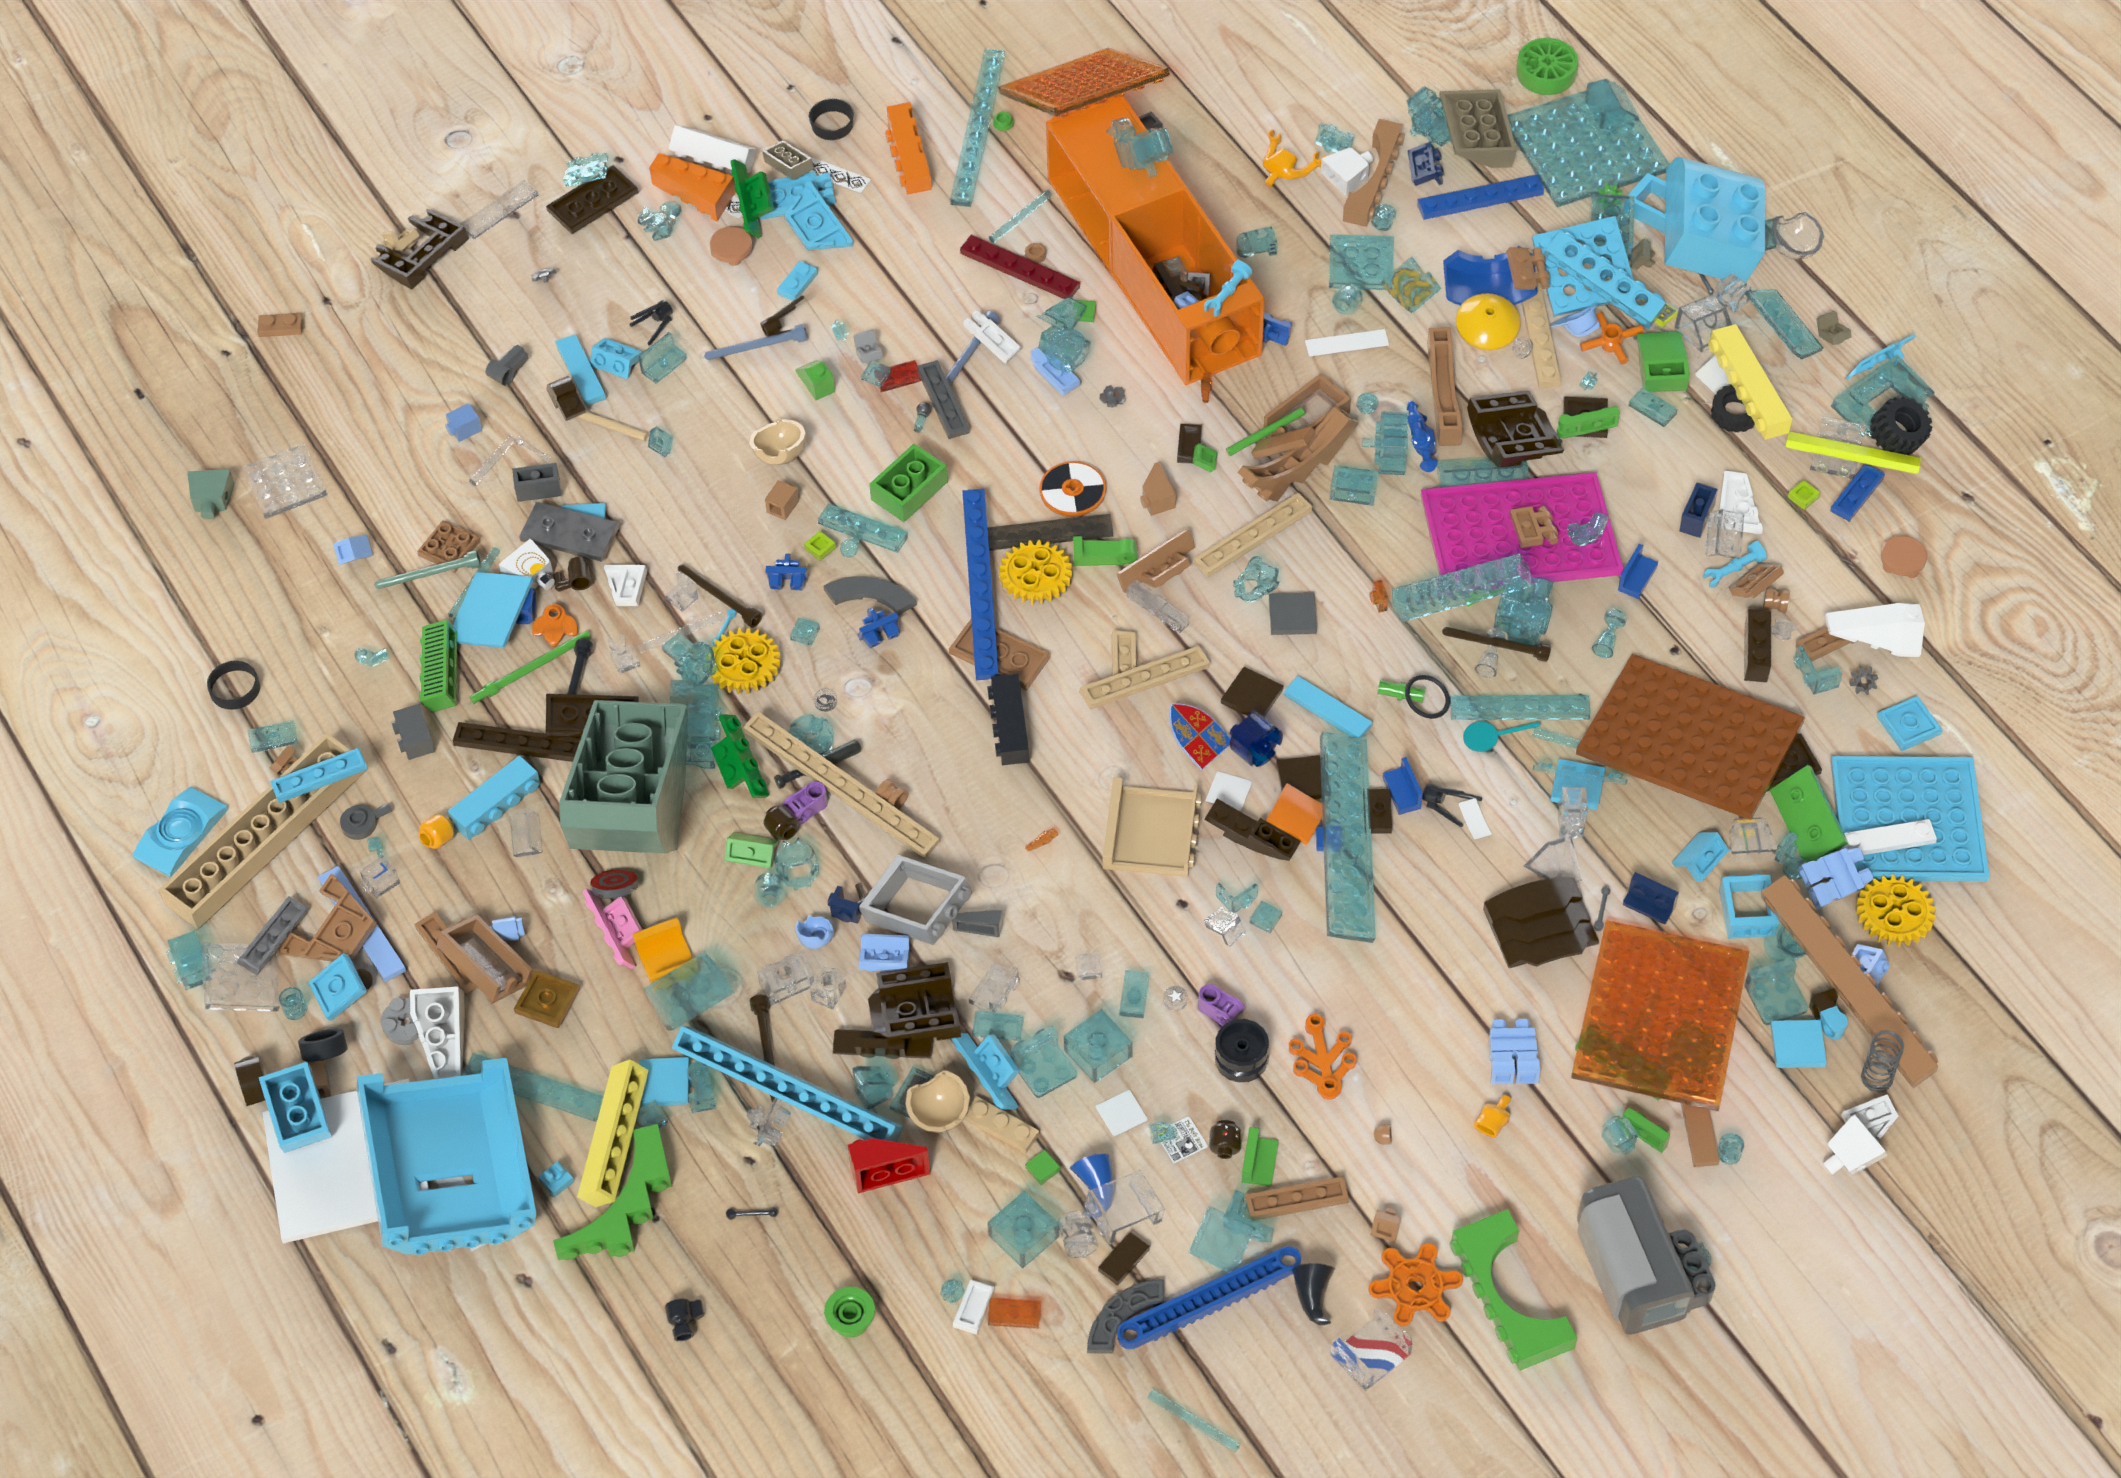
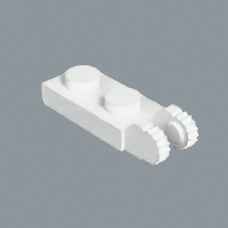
M975 311L972 314L975 322L969 318L963 322L966 330L974 334L978 340L1005 364L1021 349L1001 328L979 311Z

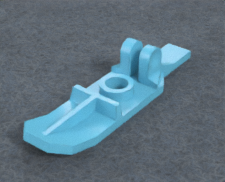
M1913 334L1862 360L1845 379L1848 381L1852 376L1867 369L1871 370L1876 364L1884 361L1887 357L1893 365H1897L1904 358L1900 350L1901 347L1912 341L1916 336Z

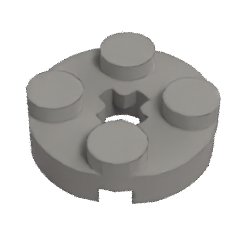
M410 998L393 999L382 1013L381 1026L383 1032L394 1044L410 1045L419 1038L417 1028L410 1014ZM404 1018H409L411 1020V1023L407 1022L404 1026L402 1025L401 1020Z

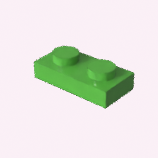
M1630 1107L1624 1112L1621 1126L1625 1127L1626 1130H1632V1134L1663 1153L1668 1147L1670 1134L1667 1133L1666 1129L1660 1125H1655L1644 1114L1634 1111Z

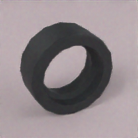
M342 1029L321 1030L308 1034L298 1040L302 1060L306 1062L331 1059L348 1050Z

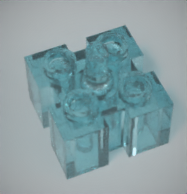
M1423 86L1406 100L1408 113L1412 117L1410 133L1412 136L1421 134L1427 137L1431 143H1436L1442 147L1451 138L1441 99L1436 96L1434 91Z
M1151 128L1114 143L1121 167H1129L1130 170L1146 168L1149 177L1157 175L1154 161L1158 163L1167 160V155L1174 153L1166 128Z
M1381 412L1380 421H1376V434L1379 435H1375V439H1362V447H1374L1375 451H1377L1374 456V465H1378V474L1405 475L1408 446V413Z

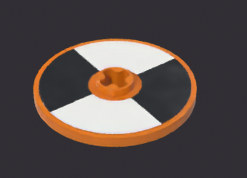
M1074 461L1060 463L1050 468L1042 477L1039 487L1040 497L1045 506L1059 515L1069 517L1082 516L1094 511L1103 502L1106 494V484L1101 473L1091 465Z

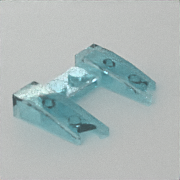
M1896 355L1835 397L1831 408L1854 428L1872 438L1873 432L1870 431L1872 423L1870 422L1876 412L1869 406V402L1889 388H1892L1900 396H1908L1909 400L1911 398L1915 399L1916 403H1921L1923 405L1922 408L1927 410L1929 404H1926L1925 401L1927 397H1933L1935 392Z

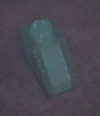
M856 1066L852 1068L855 1092L866 1109L870 1110L893 1097L892 1087L894 1082L888 1073L884 1074L879 1066Z

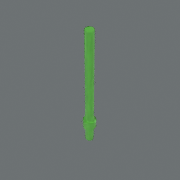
M585 631L503 678L485 684L483 689L469 696L471 702L475 704L487 696L492 697L496 695L503 687L573 649L576 640L591 639L589 632Z

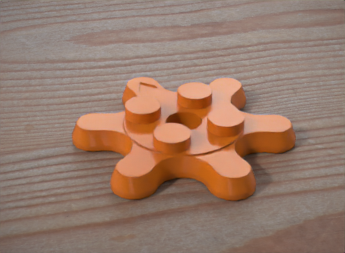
M1432 1243L1421 1245L1418 1255L1412 1259L1402 1257L1394 1248L1385 1249L1382 1252L1381 1259L1390 1269V1275L1385 1280H1375L1369 1285L1368 1291L1373 1298H1390L1396 1302L1397 1309L1394 1312L1393 1318L1395 1323L1401 1327L1409 1325L1412 1322L1414 1313L1418 1311L1430 1313L1439 1322L1447 1320L1450 1317L1451 1311L1449 1306L1443 1302L1442 1293L1445 1290L1457 1289L1463 1283V1276L1460 1272L1456 1270L1443 1272L1436 1268L1434 1261L1438 1255V1250ZM1410 1282H1420L1423 1287L1416 1292V1290H1412L1408 1286Z

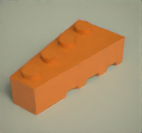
M911 102L887 106L888 130H885L887 142L892 144L890 145L891 156L896 157V160H894L896 172L901 173L899 175L901 187L905 186L907 195L931 190V176L925 153L923 152L920 135L918 136L915 117L912 116Z
M661 153L657 154L649 166L653 185L672 196H678L685 204H692L697 207V211L709 214L711 219L718 222L735 195L734 178L732 175Z

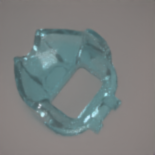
M1260 556L1252 557L1245 571L1238 577V580L1233 581V586L1235 587L1234 596L1240 597L1245 602L1260 600L1264 595L1269 594L1278 587L1280 581H1277L1279 569L1264 563ZM1245 580L1257 581V586L1250 593H1245Z
M799 837L792 844L786 841L781 843L774 859L780 881L787 886L793 887L794 891L802 887H811V882L819 874V866L813 848ZM809 864L810 874L808 876L796 879L788 877L787 868Z

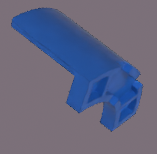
M1457 250L1443 260L1446 298L1461 306L1468 298L1484 293L1502 296L1513 305L1532 298L1538 292L1537 287L1534 290L1515 289L1506 253L1494 255V259H1483V256L1471 255Z

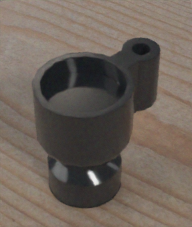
M676 1299L665 1305L667 1321L670 1325L674 1326L672 1330L674 1340L685 1341L691 1339L694 1336V1332L689 1322L698 1320L705 1315L702 1301Z

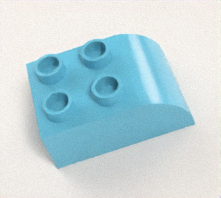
M1682 157L1675 158L1666 169L1664 264L1745 285L1765 254V186L1763 180L1759 177Z

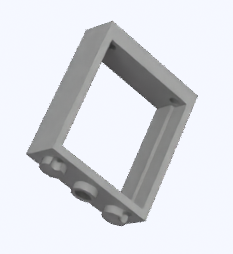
M897 855L859 905V909L868 923L934 945L939 937L943 935L950 922L957 916L964 903L969 900L972 890L966 877ZM908 877L950 891L926 925L884 911Z

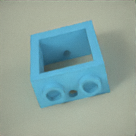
M1647 173L1625 197L1623 212L1665 234V214L1643 203V201L1650 193L1666 200V182Z
M1753 874L1751 876L1730 875L1722 877L1719 891L1728 939L1776 936L1779 921L1767 905L1768 916L1735 918L1731 892L1764 890L1772 884L1770 875Z

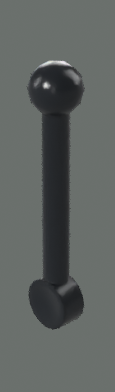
M775 1207L769 1210L735 1211L734 1209H728L726 1211V1217L729 1220L734 1219L736 1216L770 1215L771 1217H776L778 1215V1210Z

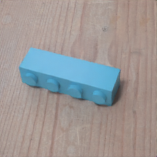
M521 756L516 757L447 811L449 819L454 827L470 840L475 835H479L493 821H497L508 809L515 807L526 795L533 793L540 785L538 772Z

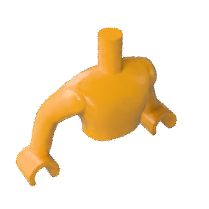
M1274 130L1269 131L1270 145L1263 160V167L1271 173L1264 182L1268 187H1272L1277 178L1285 180L1299 179L1307 176L1316 167H1321L1322 159L1318 160L1319 152H1315L1313 154V161L1302 169H1294L1298 161L1296 156L1281 148L1275 153L1277 145L1282 141L1281 134L1279 133L1277 137H1274Z

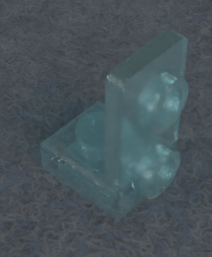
M1797 647L1794 664L1802 672L1804 683L1807 687H1810L1813 695L1839 687L1842 678V672L1839 667L1824 669L1817 673L1804 647Z
M1235 1190L1224 1215V1227L1233 1233H1243L1251 1236L1255 1241L1271 1243L1274 1229L1244 1218L1247 1204L1244 1203L1245 1193Z

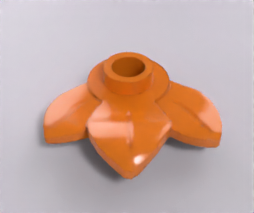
M558 604L548 605L544 609L543 615L537 618L532 625L533 636L544 634L546 641L552 647L558 645L564 634L577 636L578 632L574 618L566 615L563 607ZM555 611L558 613L556 617L550 616L551 612Z

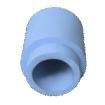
M515 916L492 920L493 925L489 926L505 942L519 940V937L525 936L521 917L515 918Z

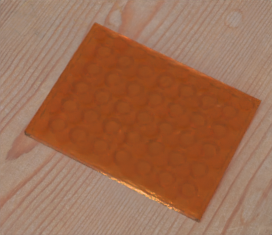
M1105 48L998 86L1000 95L1061 118L1069 115V112L1072 110H1085L1089 104L1104 103L1109 97L1124 96L1128 90L1133 89L1136 91L1143 89L1145 84L1151 82L1152 84L1164 81L1165 77L1170 76L1168 67L1111 48Z
M1606 920L1571 1078L1719 1111L1750 951Z

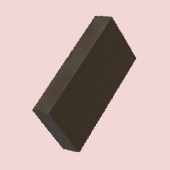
M1180 424L1177 463L1193 464L1195 446L1198 443L1201 444L1202 425Z
M1129 1232L1098 1267V1272L1118 1286L1148 1253L1150 1246Z

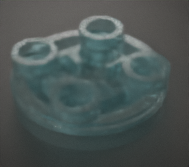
M1070 328L1055 331L1048 337L1044 345V354L1048 363L1055 369L1066 373L1073 372L1075 368L1080 366L1089 352L1084 336L1077 330Z

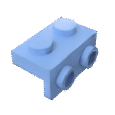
M861 935L859 970L874 972L908 968V935Z

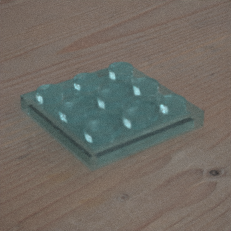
M1330 235L1329 288L1389 290L1391 287L1390 281H1392L1394 236Z

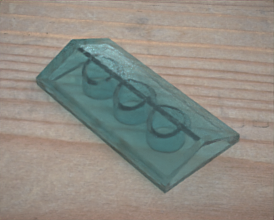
M1747 290L1745 292V295L1790 351L1802 360L1823 350L1824 347L1777 290Z
M1488 457L1437 460L1436 467L1440 488L1529 479L1527 461H1522L1521 465L1500 468L1492 463Z

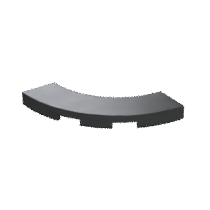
M849 577L824 585V591L835 605L850 600L871 598L889 607L897 615L917 606L916 600L906 590L883 579Z
M1164 1279L1135 1284L1132 1288L1111 1298L1103 1306L1102 1311L1092 1324L1088 1337L1087 1354H1113V1346L1120 1324L1143 1310L1154 1308L1164 1303Z

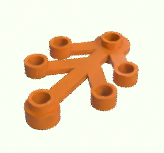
M1312 1014L1306 1019L1305 1030L1313 1036L1317 1055L1303 1047V1042L1300 1039L1294 1038L1290 1040L1289 1052L1304 1059L1294 1062L1293 1073L1317 1085V1091L1324 1099L1332 1100L1341 1093L1342 1084L1340 1081L1349 1070L1356 1066V1056L1353 1053H1345L1342 1056L1340 1067L1333 1075L1330 1069L1342 1051L1351 1045L1352 1037L1348 1032H1340L1337 1035L1335 1045L1327 1054L1323 1037L1325 1020L1318 1014ZM1317 1021L1319 1024H1312L1311 1022ZM1346 1038L1348 1041L1342 1042L1340 1039ZM1298 1045L1300 1048L1294 1049L1292 1046ZM1351 1059L1353 1062L1346 1063L1345 1060ZM1306 1061L1319 1068L1321 1076L1309 1070ZM1298 1066H1302V1067H1304L1305 1069H1304V1070H1298L1297 1067H1298ZM1325 1085H1333L1334 1087L1327 1088Z

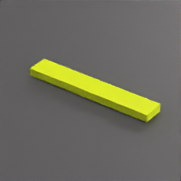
M1790 431L1786 442V448L1914 474L1919 473L1921 462L1919 457Z

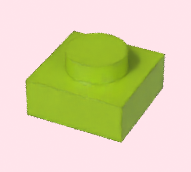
M1804 480L1789 491L1788 498L1803 510H1806L1820 497V492Z
M819 531L804 543V549L821 561L836 549V544Z

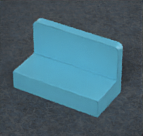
M1699 832L1672 863L1675 867H1687L1695 881H1703L1728 853L1729 849L1718 832Z

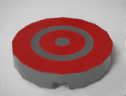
M629 870L605 871L591 879V892L598 896V893L602 894L604 898L623 897L631 893V889L636 890L638 888V877Z

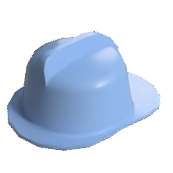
M1593 304L1580 312L1560 318L1552 322L1550 327L1563 325L1574 336H1586L1600 327L1594 310L1598 304Z

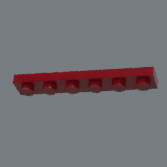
M970 235L960 247V254L1067 301H1070L1080 288L1079 281L974 235Z

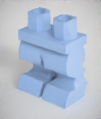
M1859 847L1849 850L1844 848L1820 857L1817 861L1802 864L1797 868L1806 888L1818 883L1823 878H1830L1827 883H1820L1807 890L1816 910L1828 905L1833 900L1837 901L1864 888V885L1873 880V876L1868 868L1858 872L1854 863L1864 859Z
M1494 1019L1489 1034V1058L1492 1061L1491 1084H1513L1514 1075L1516 1084H1538L1540 1064L1539 1059H1537L1538 1051L1535 1028H1531L1528 1019L1516 1020L1515 1028H1506L1505 1020Z

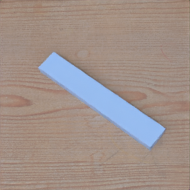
M339 866L317 877L323 886L329 875L333 874L372 918ZM376 925L362 948L386 983L406 972V969L378 925Z

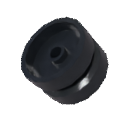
M1235 1019L1225 1023L1219 1029L1215 1038V1065L1220 1074L1228 1080L1241 1083L1255 1080L1265 1072L1269 1059V1037L1265 1029L1255 1021L1248 1019Z

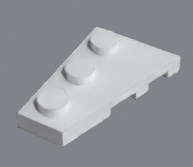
M1724 471L1717 528L1762 534L1763 527L1759 522L1758 510L1754 505L1753 493L1746 473Z

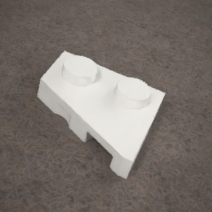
M604 565L616 606H638L648 571L646 566Z
M1888 1095L1843 1111L1841 1114L1845 1123L1855 1114L1877 1142L1899 1117Z

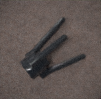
M661 300L657 304L632 315L630 319L636 320L629 325L633 327L650 316L657 322L662 321L647 343L651 345L666 324L672 320L670 317L673 313L672 307L667 301Z
M1427 783L1422 796V800L1427 802V808L1435 810L1459 827H1463V823L1441 809L1437 804L1443 803L1445 795L1465 799L1475 798L1477 801H1482L1480 796L1467 794L1456 789L1440 787L1431 783Z

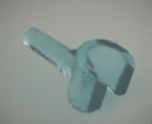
M368 838L369 852L377 851L380 862L387 867L388 863L383 854L380 838Z

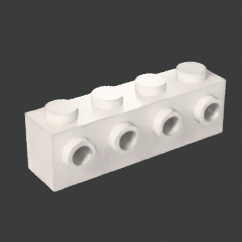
M674 125L669 150L675 151L676 156L687 158L688 155L694 157L693 161L701 164L709 162L712 163L713 168L724 170V167L732 169L730 161L736 159L746 165L747 173L751 172L756 153L755 148L683 125Z

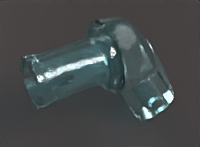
M1595 512L1587 524L1578 525L1577 523H1571L1567 527V530H1569L1567 534L1571 537L1573 544L1587 546L1601 538L1608 522V516Z

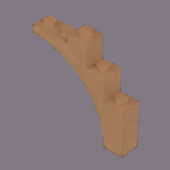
M1333 407L1325 419L1314 430L1315 434L1307 446L1292 449L1281 457L1263 465L1242 466L1238 474L1243 477L1242 482L1259 491L1257 495L1263 500L1278 502L1291 483L1296 481L1303 484L1316 465L1319 463L1328 465L1358 425V422L1344 410Z

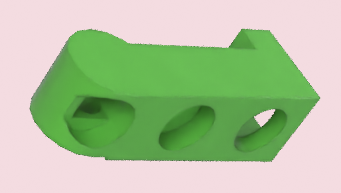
M1073 536L1074 566L1132 564L1138 558L1137 543L1132 539L1084 541L1082 536Z

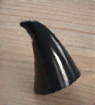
M1320 1263L1301 1264L1294 1267L1292 1271L1295 1286L1303 1311L1310 1321L1319 1326L1330 1324L1331 1321L1324 1316L1322 1307L1324 1294L1335 1268Z

